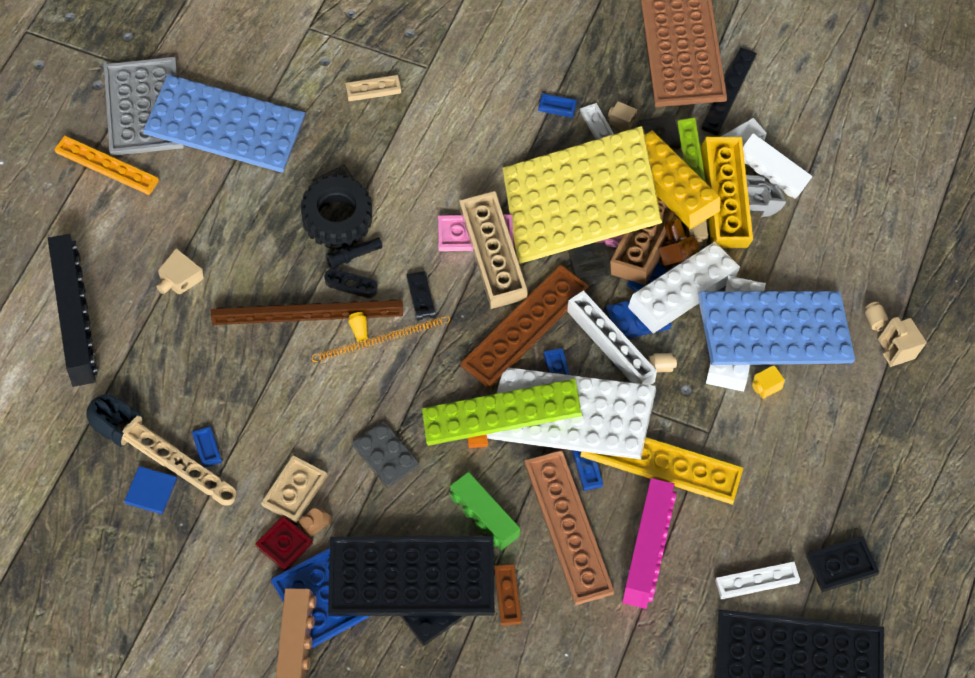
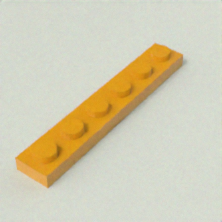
M65 135L55 147L57 154L147 195H150L159 183L158 177Z

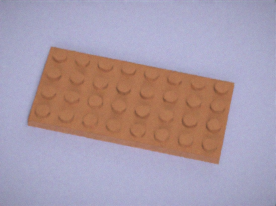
M641 0L655 107L727 101L712 1Z

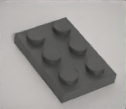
M384 421L352 442L354 449L386 488H389L419 467L417 460Z

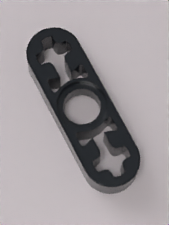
M329 269L324 275L325 284L329 288L366 298H372L377 294V283L373 279L337 269ZM354 280L356 285L349 287L346 285V282Z

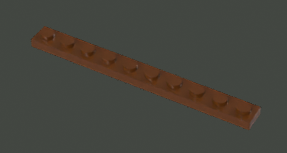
M391 299L388 301L371 300L369 302L352 301L350 303L333 302L330 304L313 303L309 305L219 307L211 309L212 325L349 319L351 314L363 312L367 318L403 316V301Z

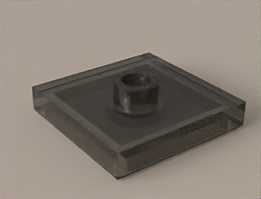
M674 116L638 121L639 127L642 126L644 129V134L653 130L671 149L681 148Z

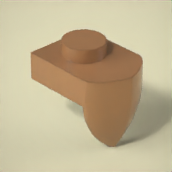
M313 508L299 522L305 534L312 538L325 526L331 524L332 516L323 509Z

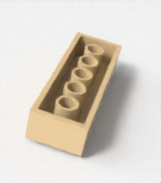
M496 192L460 200V212L490 308L493 309L525 300L527 298V288Z

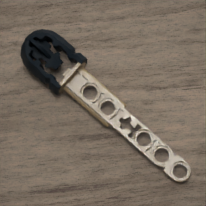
M100 395L90 402L86 417L90 426L109 440L112 439L113 443L119 447L124 446L127 442L207 495H212V498L220 504L228 506L234 503L236 490L225 481L221 482L218 476L142 425L143 414L137 410H132L131 406L113 395ZM124 419L128 424L121 431L118 429V426ZM149 438L153 443L145 445L142 443V440ZM160 449H166L169 453L165 456H161L158 454V451ZM183 461V464L175 465L176 462ZM197 470L200 472V476L192 477L189 473ZM213 481L216 483V486L208 488L205 483ZM223 492H230L232 497L225 499L221 494Z

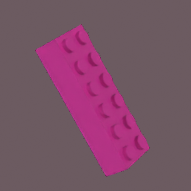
M652 478L650 480L623 604L646 609L648 602L652 603L677 494V492L673 491L674 483Z

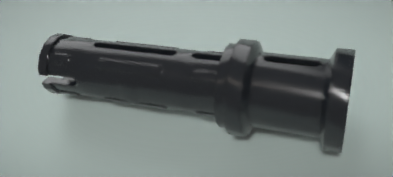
M377 237L348 249L343 247L335 253H327V263L330 269H334L335 266L343 263L348 264L356 257L382 249V242Z

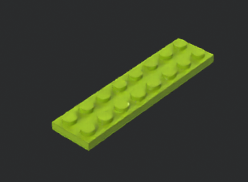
M576 379L422 408L425 437L428 446L582 416Z

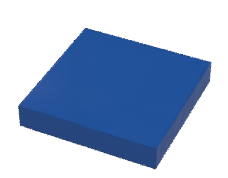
M139 466L124 500L125 504L163 514L177 482V477Z

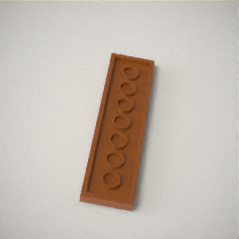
M560 265L461 362V367L490 389L501 378L505 370L511 368L568 311L569 300L583 290L586 293L589 290V286Z

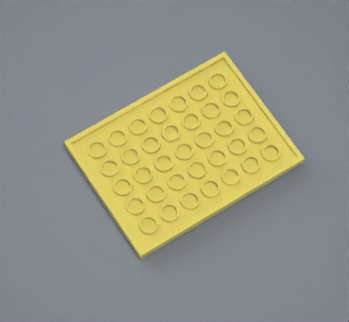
M642 126L503 168L509 213L512 215L514 245L519 264L662 223Z

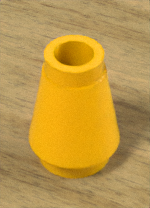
M363 312L351 314L348 323L357 342L365 341L368 339L367 317L364 316Z

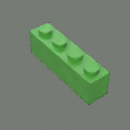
M469 472L450 485V498L455 504H459L463 508L464 514L476 522L475 525L480 532H485L487 536H493L494 547L497 546L502 551L520 537L519 526Z

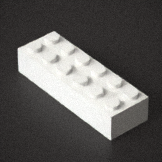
M713 242L634 293L628 308L652 333H655L699 304L698 294L700 292H717L725 287L728 276L736 277L740 266L716 242Z
M728 276L725 292L764 291L766 283ZM710 362L706 384L744 392L750 365H711Z

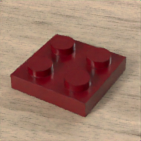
M282 516L255 543V547L283 571H286L313 544V540Z

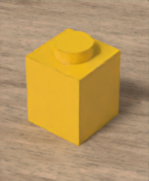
M775 365L756 374L752 386L754 391L764 399L781 390L785 379Z

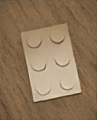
M292 456L261 504L263 507L297 524L327 478V473Z

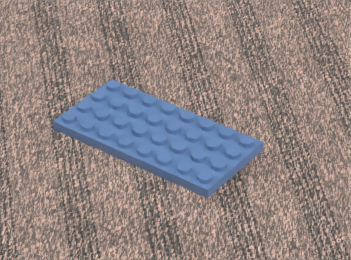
M168 74L144 127V134L284 173L305 119V112Z
M840 291L700 292L698 294L711 365L842 364L855 361Z

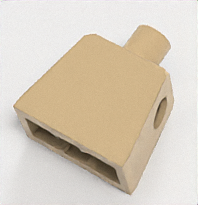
M176 248L160 267L158 272L162 282L156 287L162 294H165L170 289L177 294H182L204 279L202 269Z

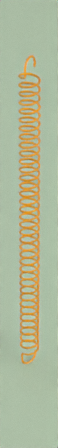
M400 329V332H399L400 337H401V331L403 332V335L405 336V334H404V329H403V330ZM362 340V348L364 349L363 342L365 343V346L367 348L366 340ZM355 342L354 347L357 351L356 344L358 345L359 343Z

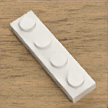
M789 562L718 577L715 582L720 598L726 599L797 584L800 582L795 562Z

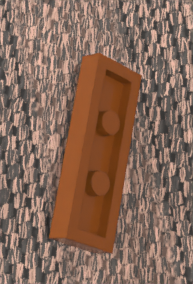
M515 565L494 566L501 626L521 624Z

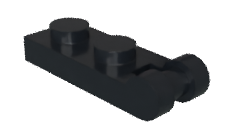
M425 271L406 274L416 320H423L425 317L435 318V309Z

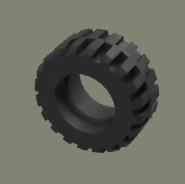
M329 175L324 180L320 178L316 180L317 184L312 183L308 187L309 191H305L301 201L304 230L308 232V236L311 239L315 238L317 244L321 245L324 243L327 248L336 246V249H341L344 245L346 247L352 246L354 241L358 243L361 241V235L363 237L366 236L368 228L371 227L372 200L366 188H362V184L359 181L354 182L353 178L349 176L343 178V175H337V177ZM343 202L351 206L354 213L344 221L332 222L323 218L319 211L328 203Z

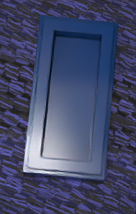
M542 93L538 111L573 118L577 100Z
M211 426L192 431L202 466L206 468L222 463Z

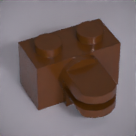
M679 219L665 223V230L669 240L663 242V246L659 247L664 266L684 261L699 252V244L695 236L685 235Z

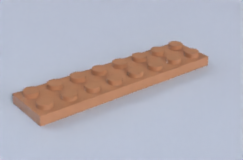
M563 451L525 460V468L575 606L614 595L613 586Z

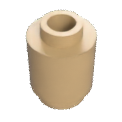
M879 302L868 304L865 307V315L872 330H885L890 321L883 306Z
M654 353L652 356H648V362L657 370V373L673 372V368L677 367L676 356H673L672 353Z

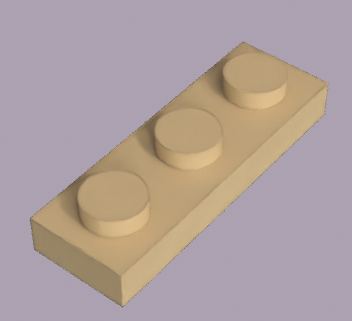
M398 75L345 83L348 102L401 93Z

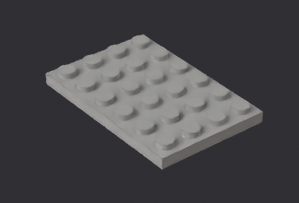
M175 57L104 64L109 150L111 156L184 148L182 144L144 134V127L167 75L177 77Z

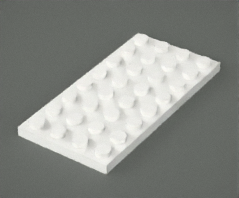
M507 368L501 375L497 394L576 379L582 416L486 434L487 439L641 459L656 392L655 386L516 368Z

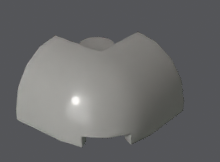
M746 175L750 210L759 211L761 216L765 217L776 214L783 208L786 200L778 185L773 186L765 181V177Z

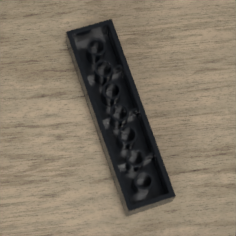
M71 234L48 237L66 369L72 387L96 383L95 375H98V370L94 360L96 356L92 346L93 337L89 327L91 323L87 313L88 304L84 294L86 290L82 280L83 271L80 266L81 258L76 240L72 241Z

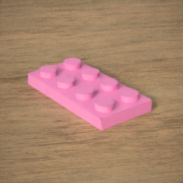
M462 215L438 216L439 251H473ZM503 215L513 244L512 215Z

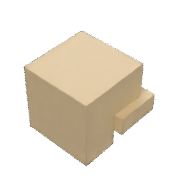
M899 317L891 319L878 338L885 350L883 356L890 367L915 359L927 343L911 318L903 321Z

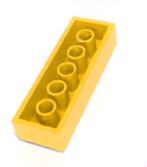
M653 130L645 134L656 194L689 229L720 211V196Z
M706 137L701 145L706 183L720 196V211L708 218L711 244L716 242L721 248H748L753 241L742 137Z

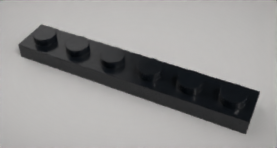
M740 47L724 80L727 101L713 102L701 130L719 135L757 53Z

